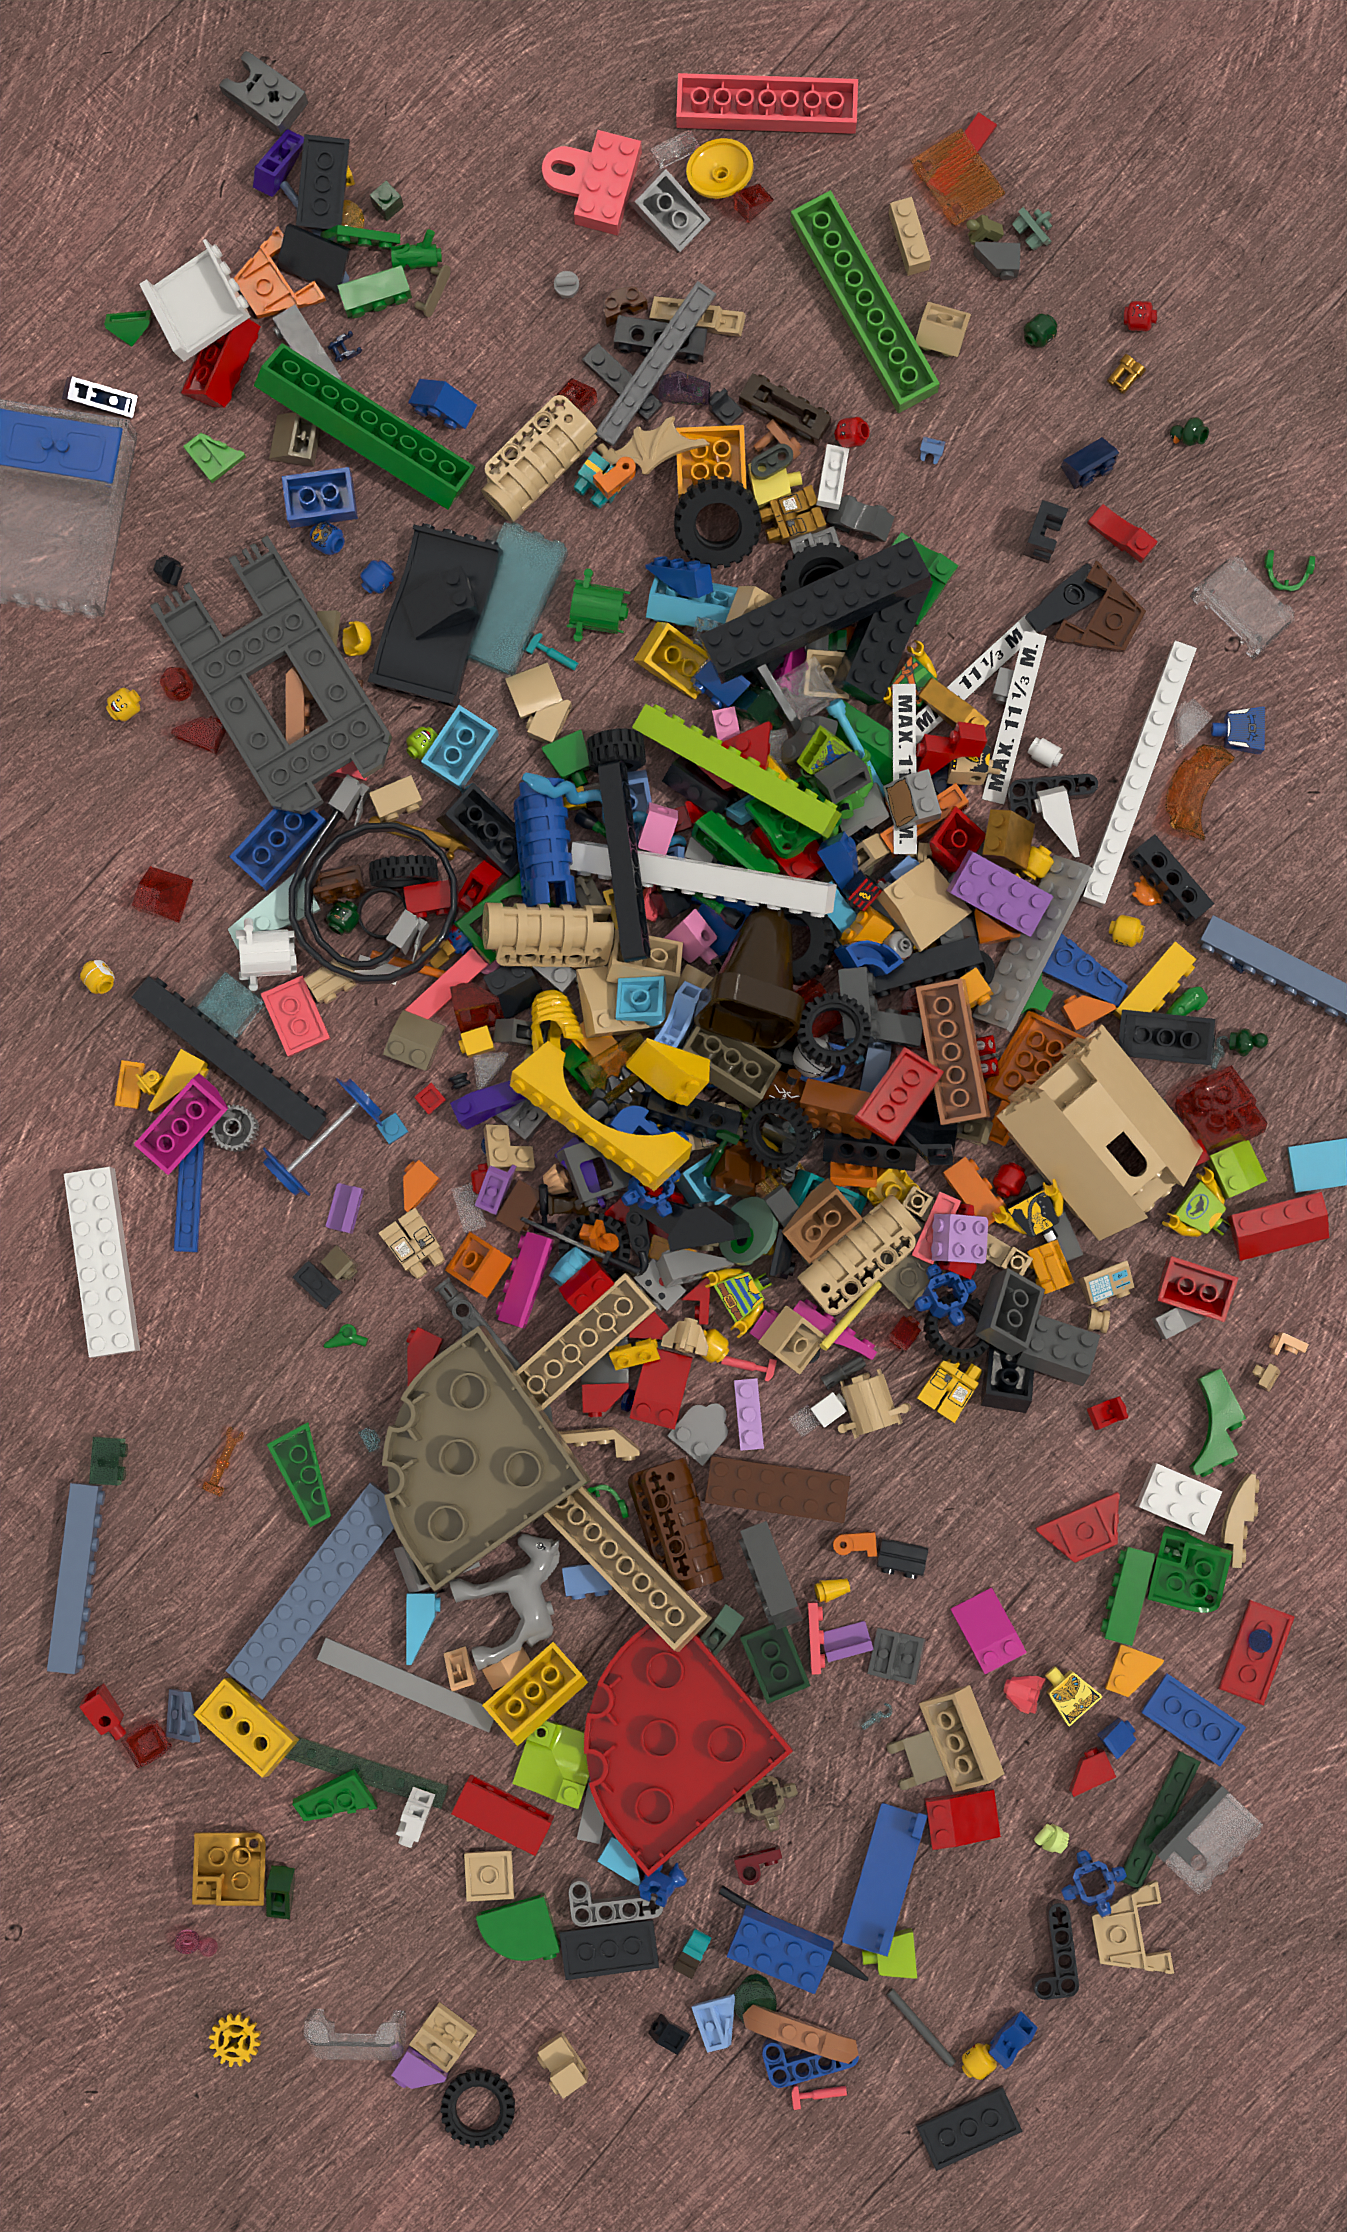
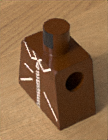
M789 1069L787 1073L778 1071L764 1097L757 1105L770 1098L771 1100L774 1098L782 1100L784 1098L788 1099V1104L791 1102L796 1103V1110L800 1108V1100L806 1085L805 1081L800 1080L801 1073L796 1069ZM773 1114V1115H775V1116H777V1117H779V1118H781V1119H783V1120H786L785 1118H783V1117L780 1116V1115Z

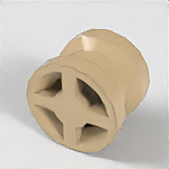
M1090 1308L1087 1331L1099 1330L1101 1333L1106 1334L1109 1326L1110 1311L1104 1310L1099 1312L1095 1308Z

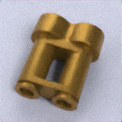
M1124 354L1119 361V366L1107 379V382L1112 386L1118 387V391L1122 394H1125L1135 380L1141 378L1146 371L1144 366L1136 362L1128 354ZM1124 372L1128 373L1129 375L1121 384L1117 382Z

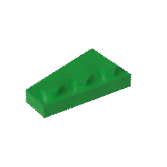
M336 225L320 233L321 237L335 243L354 244L362 247L379 246V249L390 250L391 246L400 244V234Z
M354 1769L294 1798L292 1805L305 1822L332 1817L334 1813L347 1811L350 1814L356 1813L357 1809H377L378 1803Z

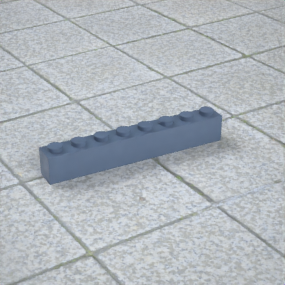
M1214 915L1209 918L1197 942L1202 945L1201 949L1211 954L1216 952L1222 955V960L1230 964L1237 963L1243 966L1242 970L1254 975L1257 973L1263 976V981L1271 985L1278 984L1284 987L1283 991L1293 996L1298 994L1305 998L1304 1002L1315 1007L1319 1005L1325 1008L1327 1014L1333 1017L1339 1015L1346 1019L1345 1022L1347 1023V983Z
M70 1483L47 1671L76 1674L84 1667L85 1655H82L83 1645H86L88 1638L85 1624L89 1622L91 1609L88 1608V1600L92 1598L94 1586L91 1584V1576L95 1575L97 1565L96 1561H93L94 1552H97L99 1548V1538H96L97 1528H101L102 1514H99L100 1505H103L105 1501V1491H102V1485Z

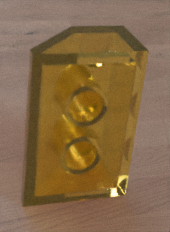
M635 1031L578 1067L591 1090L595 1087L604 1090L607 1077L610 1075L618 1077L620 1067L623 1063L626 1064L644 1042L643 1037L638 1031ZM632 1073L603 1098L609 1104L624 1092L628 1086L637 1081L639 1077Z

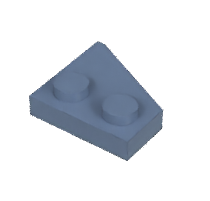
M169 1689L166 1737L192 1743L200 1742L197 1720L193 1715L195 1711L191 1692Z

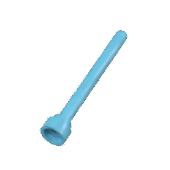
M842 698L835 699L825 707L829 715L837 718L854 752L855 750L859 751L860 759L865 756L864 749L845 715L846 705ZM869 760L867 764L871 767L873 783L879 785L882 796L885 797L883 784Z

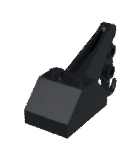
M645 1193V1196H646V1197H647V1196H650V1198L657 1197V1196H653V1195H650V1194ZM666 1199L672 1207V1213L664 1218L655 1210L656 1206L645 1210L639 1208L637 1203L628 1206L630 1210L626 1215L630 1244L640 1261L639 1268H641L638 1276L643 1275L649 1266L648 1255L651 1246V1236L648 1220L669 1234L668 1244L670 1252L751 1237L749 1223L724 1204L715 1205L714 1201L696 1203L690 1207Z

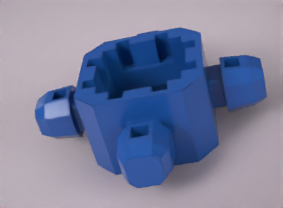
M676 1170L659 1186L663 1188L662 1194L653 1198L645 1196V1189L643 1186L640 1187V1181L633 1176L628 1183L627 1188L629 1191L623 1194L621 1200L626 1206L637 1203L639 1208L645 1210L656 1206L655 1210L664 1218L672 1213V1207L666 1199L673 1194L674 1182L680 1178L681 1174L679 1170Z
M933 1264L926 1269V1274L930 1281L926 1285L922 1296L916 1299L914 1305L917 1311L930 1310L931 1314L937 1318L949 1315L948 1319L954 1326H959L965 1321L961 1309L968 1299V1294L973 1293L977 1288L973 1279L961 1281L959 1275L953 1272L942 1275L943 1272L940 1267ZM942 1285L944 1287L948 1286L949 1289L953 1288L952 1293L955 1299L958 1298V1300L950 1303V1305H943L942 1301L938 1302L939 1298L936 1292H933V1289H937Z
M1086 1850L1078 1852L1077 1861L1079 1866L1081 1865L1082 1867L1075 1870L1073 1875L1074 1886L1070 1884L1061 1890L1064 1900L1070 1901L1076 1899V1896L1079 1895L1083 1904L1089 1907L1097 1904L1096 1910L1102 1918L1111 1915L1110 1903L1106 1902V1900L1111 1899L1114 1894L1115 1885L1113 1882L1119 1883L1127 1877L1124 1868H1112V1871L1109 1872L1106 1864L1100 1861L1091 1863L1092 1858ZM1101 1870L1108 1890L1096 1896L1087 1897L1080 1877L1090 1872Z

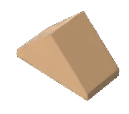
M466 1646L444 1653L451 1691L474 1685L477 1682Z
M522 1646L520 1651L506 1656L498 1663L491 1664L482 1669L492 1689L495 1690L509 1682L531 1660Z

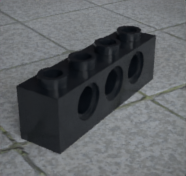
M618 315L614 336V349L624 354L637 352L646 357L654 346V341L660 337L669 323ZM695 327L685 341L688 343V346L680 348L673 360L682 359L690 364L703 363L707 342V329ZM637 334H640L644 337L641 341H635L632 339L633 336Z
M1155 834L1128 856L1133 867L1142 873L1147 883L1156 889L1162 901L1171 907L1176 913L1177 918L1187 927L1214 905V902ZM1152 861L1157 864V867L1152 864ZM1167 879L1172 882V885L1167 882ZM1181 896L1185 897L1187 902H1185Z
M652 1088L645 1107L649 1112L644 1118L654 1122L656 1125L661 1124L670 1127L674 1131L687 1132L697 1138H706L720 1145L722 1139L716 1136L717 1130L725 1129L737 1134L742 1112L698 1098H694L688 1106L680 1105L667 1100ZM666 1109H671L673 1113L668 1112ZM688 1115L693 1116L695 1120L689 1118ZM727 1142L726 1145L731 1146L732 1143Z
M828 1129L825 1131L823 1161L915 1171L917 1152L901 1136L892 1145L873 1132L870 1139H857L850 1134L842 1132L836 1134Z

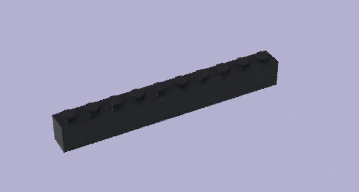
M148 976L133 994L132 998L304 1137L313 1142L329 1122L325 1117L327 1112L318 1105L313 1108L307 1103L309 1098L301 1091L293 1092L290 1089L292 1084L282 1076L279 1079L273 1076L274 1070L266 1063L258 1064L254 1060L255 1054L247 1048L242 1051L236 1046L238 1041L230 1034L222 1035L219 1032L221 1027L211 1019L208 1022L202 1019L203 1013L195 1006L187 1007L183 1003L186 999L176 991L171 994L165 988L168 985L159 977H156L154 980Z

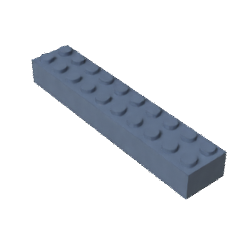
M374 1482L369 1483L225 1670L262 1700L267 1697L395 1530L385 1502L384 1495L388 1493Z

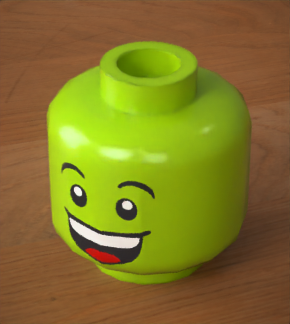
M418 727L406 739L408 747L406 751L413 759L418 758L422 760L438 734L430 727Z

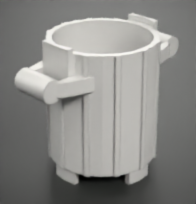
M246 918L244 920V930H236V939H239L241 966L239 980H248L249 989L256 991L258 989L257 977L289 975L297 972L296 955L294 953L295 940L292 938L294 937V931L252 932L254 929L253 920Z

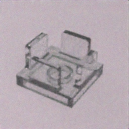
M815 656L775 680L799 720L808 715H815L830 705L829 702L839 697Z

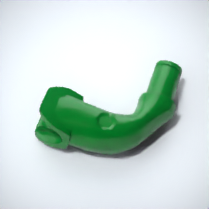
M1202 987L1189 988L1173 1002L1166 1014L1186 1016L1193 1010L1197 1012L1207 1003L1208 996Z

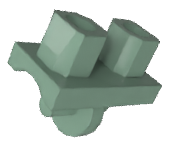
M1024 207L1018 211L1020 216L1016 218L1012 225L1019 234H1022L1029 227L1032 228L1034 233L1025 241L1033 251L1043 244L1048 246L1052 241L1041 229V226H1044L1047 231L1052 228L1049 219L1052 217L1050 211L1043 214L1037 209L1034 215L1038 219L1035 221Z

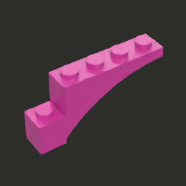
M806 1299L804 1302L799 1300L793 1311L827 1336L836 1326L835 1322L837 1319L826 1312L824 1315L817 1312V1306ZM772 1309L770 1312L765 1310L749 1334L760 1340L779 1314ZM849 1327L834 1342V1344L856 1351L870 1360H873L877 1354L873 1350L874 1344L865 1338L862 1342L854 1337L856 1332Z

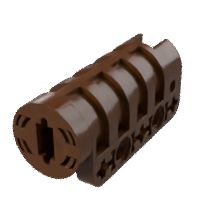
M686 1457L631 1474L628 1479V1486L650 1555L665 1570L669 1569L671 1577L685 1591L700 1588L724 1579ZM638 1478L641 1479V1486L636 1485ZM644 1491L645 1494L639 1496L638 1493ZM644 1498L648 1499L649 1511H645L642 1507ZM645 1515H652V1517L646 1519ZM654 1524L656 1529L650 1530V1526ZM654 1537H659V1539L653 1541ZM658 1543L662 1544L665 1553L663 1556H659L656 1552ZM659 1560H666V1562L660 1563Z

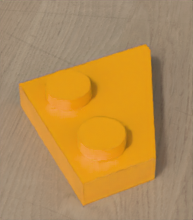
M1120 1644L1105 1689L1129 1697L1163 1664L1164 1660Z

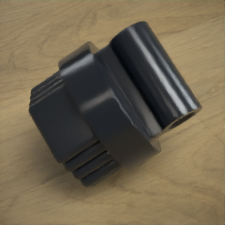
M163 555V557L156 560L153 571L163 582L177 586L184 567L178 560Z

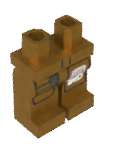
M812 485L804 487L803 490L771 500L768 506L759 510L762 524L773 521L775 525L774 528L765 531L769 544L781 542L784 545L790 542V540L810 532L814 534L826 529V522L820 506L816 505L817 498Z

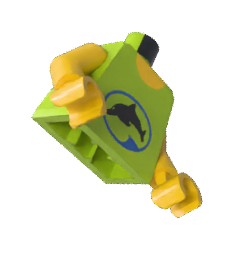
M1203 1167L1206 1171L1204 1176L1199 1173L1196 1174V1177L1201 1181L1194 1185L1173 1214L1167 1213L1170 1216L1169 1223L1162 1222L1164 1226L1172 1228L1182 1236L1199 1237L1207 1235L1211 1229H1214L1223 1236L1230 1227V1224L1221 1218V1215L1226 1210L1224 1206L1225 1199L1218 1183L1214 1179L1213 1171L1207 1167Z

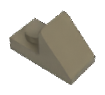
M976 1119L958 1123L957 1139L979 1146L982 1144L987 1145L993 1122Z

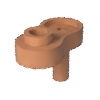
M774 419L766 425L770 431L753 445L760 452L776 438L780 444H787L791 447L793 459H796L801 454L799 449L802 447L795 437L790 439Z

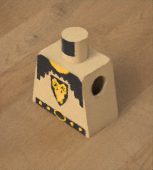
M985 745L980 758L961 757L949 762L947 783L982 785L988 773L1000 775L1002 761L991 760V747Z

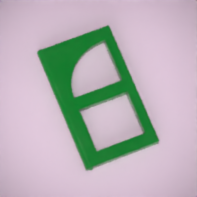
M520 871L454 922L455 926L467 937L468 941L490 965L496 961V951L493 952L491 949H485L483 940L470 925L483 916L485 903H502L501 901L507 898L522 897ZM550 899V903L548 904L549 907L557 908L554 902Z

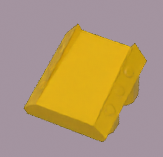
M878 1167L876 1188L858 1187V1189L876 1207L890 1194L896 1197L902 1204L912 1187L919 1188V1186L913 1182L905 1170Z

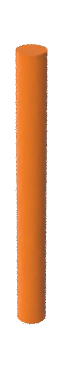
M372 950L370 959L376 958L383 953ZM394 956L387 964L403 968L413 962ZM425 965L418 973L440 978L446 971Z

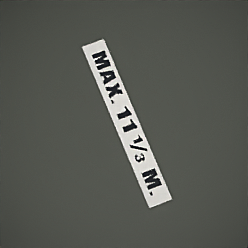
M1025 616L946 688L963 700L971 695L1020 649L1024 631L1036 633L1025 619ZM928 705L916 715V743H919L924 734H928L943 720Z
M1024 631L992 760L1002 761L1000 775L988 773L982 797L984 800L1000 804L1005 803L1047 637L1045 635Z
M893 684V781L906 775L916 773V684ZM917 825L895 831L894 827V854H917Z

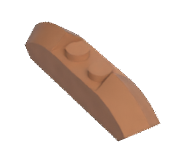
M292 667L286 673V741L289 745L311 732L310 725H307V717L311 716V705L307 701L314 699L295 667Z
M752 2005L743 2014L745 2028L768 2038L848 2064L859 2055L856 2040L848 2036L758 2005Z

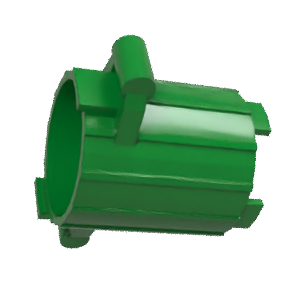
M589 568L585 569L584 580L574 579L576 583L572 596L569 625L567 624L566 627L576 629L573 638L577 642L583 640L584 628L624 634V631L619 630L621 621H625L628 617L629 608H627V603H624L625 594L630 595L631 592L625 591V589L591 584L594 572Z

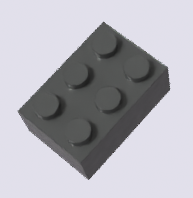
M867 967L838 970L840 995L846 994L851 1000L855 998L858 1005H863L864 1012L868 1013L869 1022H871L869 1043H877L876 1036H880V1025L874 1013H878L877 999H875L872 993L873 990H876L875 976L869 972ZM842 1013L844 1039L850 1045L856 1036V1028L851 1018Z
M1009 1268L992 1275L975 1335L1011 1356L1027 1350L1045 1289Z
M1038 1314L1027 1350L1019 1353L1016 1364L1084 1386L1091 1373L1100 1335Z

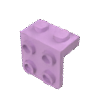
M934 1214L932 1224L933 1243L931 1246L932 1261L981 1264L986 1262L988 1219L986 1217Z

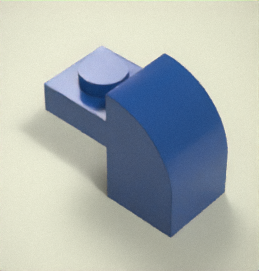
M628 1106L622 1109L606 1125L629 1134H633V1132L636 1135L662 1134L654 1122L644 1118L649 1110L641 1106Z
M1020 2011L1008 2020L990 2041L992 2046L989 2053L1004 2069H1007L1012 2065L1018 2051L1032 2041L1038 2027Z

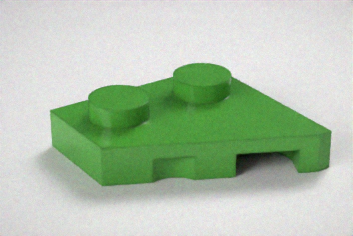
M203 433L198 434L183 446L211 483L246 458L242 451H237L221 441H215Z

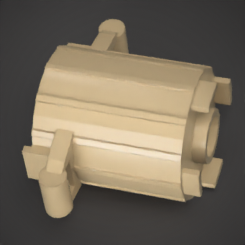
M881 1368L877 1369L878 1375L870 1377L869 1372L851 1378L852 1384L846 1386L844 1380L840 1381L841 1391L852 1421L840 1424L838 1426L840 1433H845L851 1429L856 1439L859 1435L898 1423V1425L903 1423L900 1413L910 1411L911 1405L904 1403L899 1407H894Z

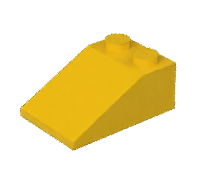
M657 622L633 660L651 674L690 698L696 699L699 692L693 688V683L690 679L708 659L705 650L672 625L666 622Z
M648 1038L626 1062L628 1069L664 1098L680 1105L688 1106L709 1083L710 1059Z

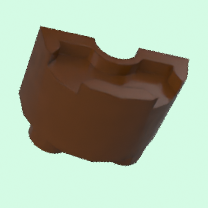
M634 286L619 288L612 292L605 299L604 315L606 326L609 327L616 324L618 315L621 316L625 312H630L634 316L647 310V299L643 293Z

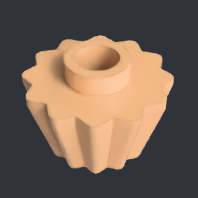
M559 1163L554 1164L543 1175L544 1184L548 1185V1191L552 1195L572 1191L569 1172L563 1166H560Z

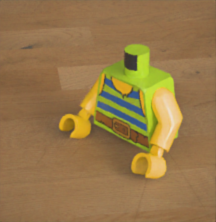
M724 1268L702 1275V1278L708 1277L710 1280V1284L706 1285V1288L714 1286L735 1322L730 1330L738 1328L740 1334L737 1338H740L758 1321L764 1309L763 1301L765 1299L761 1291L772 1285L766 1273L754 1280L749 1272L745 1273L740 1268Z

